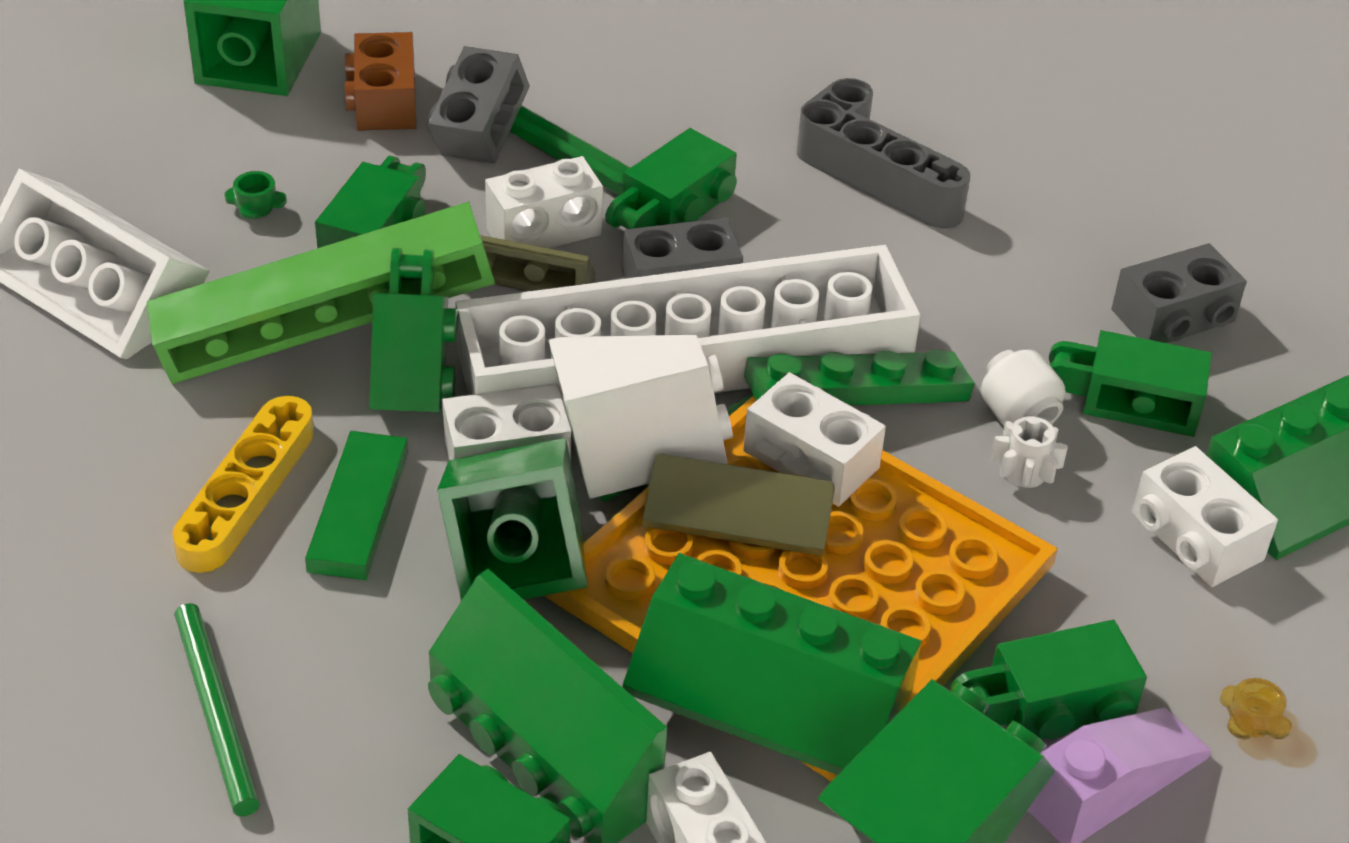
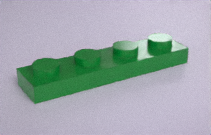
M940 349L913 353L879 351L876 354H842L829 352L824 355L811 356L775 354L771 357H748L744 371V378L756 401L789 372L849 406L970 401L975 382L955 352Z

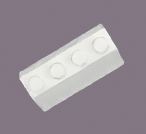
M18 169L0 206V282L120 358L129 359L152 343L147 308L148 300L203 284L209 273L208 269L64 184L22 169Z

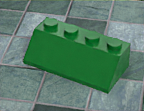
M1349 375L1211 437L1206 456L1278 519L1267 551L1275 560L1349 525Z
M679 553L651 598L622 687L637 699L838 775L906 706L913 691L922 640Z
M487 569L477 576L429 650L430 681L428 682V691L432 700L443 713L447 715L453 713L470 729L475 742L485 753L489 755L495 753L513 770L516 780L528 794L532 796L539 794L542 798L550 800L562 810L565 816L571 818L570 834L576 838L584 837L589 843H618L646 822L649 774L665 768L667 726L492 571Z

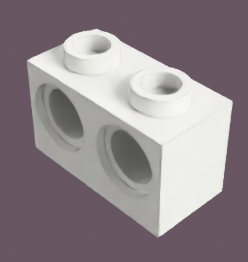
M583 156L562 159L556 163L522 171H512L505 175L485 179L486 229L493 238L553 248L602 235L603 185Z
M789 372L747 409L743 451L780 473L834 483L833 504L839 507L880 468L886 425Z
M558 384L442 399L444 441L449 460L562 438L567 440L571 460V428Z
M1196 446L1143 471L1132 513L1146 529L1152 531L1179 556L1184 565L1194 570L1211 587L1264 561L1278 519Z
M711 751L649 774L646 824L657 843H766Z

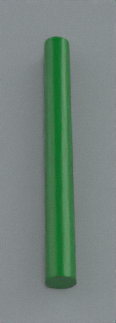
M184 604L175 610L174 616L230 804L236 816H248L258 810L260 806L200 609L196 604Z

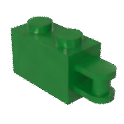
M688 128L623 172V193L616 197L608 206L605 214L606 223L614 228L623 226L626 229L698 221L701 216L719 203L727 201L734 193L737 184L735 176L737 152L692 128Z
M388 156L380 166L362 161L316 219L317 248L424 216L425 201L420 199V191L426 178L425 165L417 162L411 166L400 163L398 157Z
M392 248L389 294L373 293L369 409L443 411L442 399L455 397L456 368L455 366L446 365L447 342L456 343L458 309L448 308L449 297L433 295L434 250L424 249L423 255L403 254L402 248ZM402 277L422 278L421 295L402 294Z
M1100 330L1096 347L1070 341L1055 343L1049 352V365L1063 381L1065 393L1086 397L1083 414L1195 437L1207 396L1212 352Z
M1115 619L998 643L992 666L961 674L951 684V691L957 683H960L991 706L985 716L998 725L1008 724L1009 726L1013 720L1027 728L1037 737L1052 740L1062 737L1068 732L1076 731L1084 725L1136 714L1147 675Z
M458 754L407 809L410 843H570L571 818L565 816L556 804L542 797L535 798L509 783L505 776L495 768L487 765L480 766L461 754Z

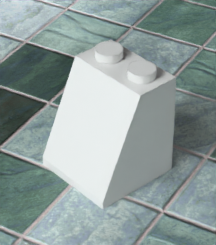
M697 335L558 337L549 340L573 442L589 499L650 484L652 468L657 454H668L728 464L723 440L733 438L732 427L725 404L716 406L714 396L715 391L724 389L722 375L716 355L705 357Z

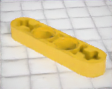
M281 396L268 401L260 409L175 524L172 535L176 560L182 568L197 573L211 572L220 568L231 557L314 437L312 409L306 400L295 396ZM277 426L282 427L280 430V439L278 438ZM257 456H269L275 459L271 465L262 468H252L245 465L249 459ZM227 495H241L247 498L242 505L233 508H224L216 505L218 500ZM210 534H212V540L207 539Z

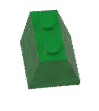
M319 0L183 1L195 84L288 96L321 34Z
M566 438L448 460L437 492L461 601L477 576L487 569L492 571L523 600L588 587L578 494Z
M931 679L826 786L818 800L874 843H1004L1055 770L1041 754L1046 747V743L1027 728L1012 720L1009 726L1004 729L985 716L991 706L970 689L957 683L950 692Z

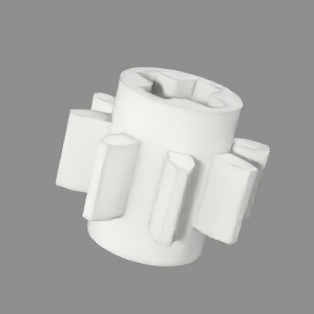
M1034 416L1019 418L1014 423L1010 421L1005 422L1003 435L995 436L991 459L1002 462L999 475L1002 478L1006 477L1012 484L1023 488L1037 487L1044 481L1049 484L1053 483L1056 469L1063 468L1068 449L1067 445L1056 443L1059 429L1053 427L1048 421Z

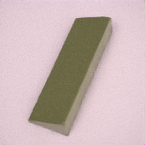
M480 235L496 285L526 291H537L595 283L596 273L589 256Z
M657 454L652 468L642 526L823 556L831 518L835 485L826 480L668 454Z

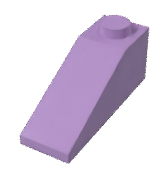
M1166 708L1084 725L1041 752L1055 772L1031 804L1028 811L1060 843H1081L1207 760L1212 750Z

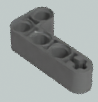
M855 78L839 79L801 107L797 155L803 162L930 226L951 228L962 222L970 184V172L967 167L870 120L873 89L868 83Z

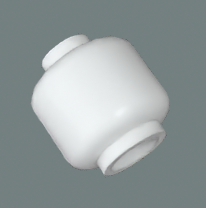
M1031 349L1016 352L1006 350L997 354L986 367L987 374L981 384V395L1003 426L1007 421L1014 423L1019 418L1027 416L1042 418L1050 424L1058 419L1063 411L1062 402L1066 392L1065 385L1041 354Z

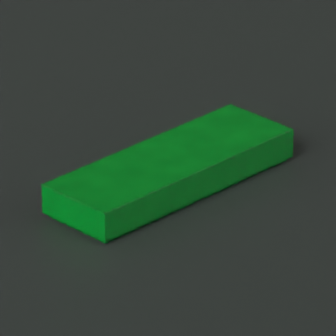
M350 430L305 556L307 573L367 580L407 458L408 441L406 437Z

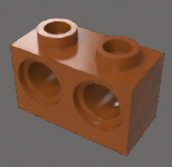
M413 32L354 33V53H345L346 111H356L357 131L417 129Z

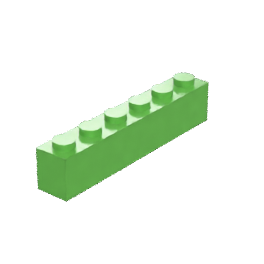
M470 202L148 300L147 308L152 345L171 384L371 323L373 316V293L389 294L392 248H402L403 254L423 255L424 249L434 250L433 295L451 298L495 284ZM402 277V294L421 295L422 278Z

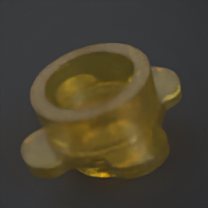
M1248 678L1241 681L1237 686L1230 685L1221 691L1219 700L1228 709L1230 720L1227 728L1233 736L1247 740L1251 737H1262L1264 735H1270L1275 739H1284L1289 735L1292 723L1283 715L1287 700L1283 691L1274 683L1262 678Z

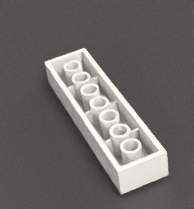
M886 245L455 301V306L458 309L457 352L469 395L558 384L562 401L563 397L549 344L550 339L558 337L697 335L705 357L716 355L724 389L714 393L750 388L744 378L748 357H771L775 354L811 356L824 355L829 352L842 354H876L879 351L915 352L921 316Z

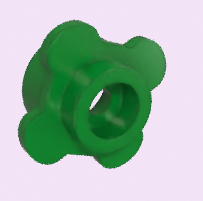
M249 171L239 175L233 182V188L228 189L224 194L226 203L235 205L240 210V216L245 219L264 217L272 211V208H282L287 203L286 194L276 191L274 178L262 171Z

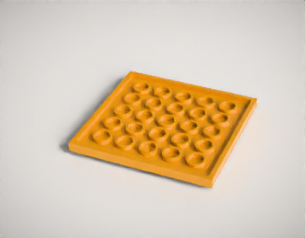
M753 395L729 416L733 438L723 440L728 465L780 473L743 451L747 409L756 402ZM882 450L880 468L839 507L835 504L832 505L823 556L642 526L649 489L647 487L583 543L588 587L545 595V597L633 653L651 598L677 555L681 553L922 640L913 691L908 699V704L931 679L942 686L950 679L1054 565L1058 548ZM802 762L803 764L813 769L814 771H816L817 773H819L820 775H822L830 781H832L837 776L836 774Z

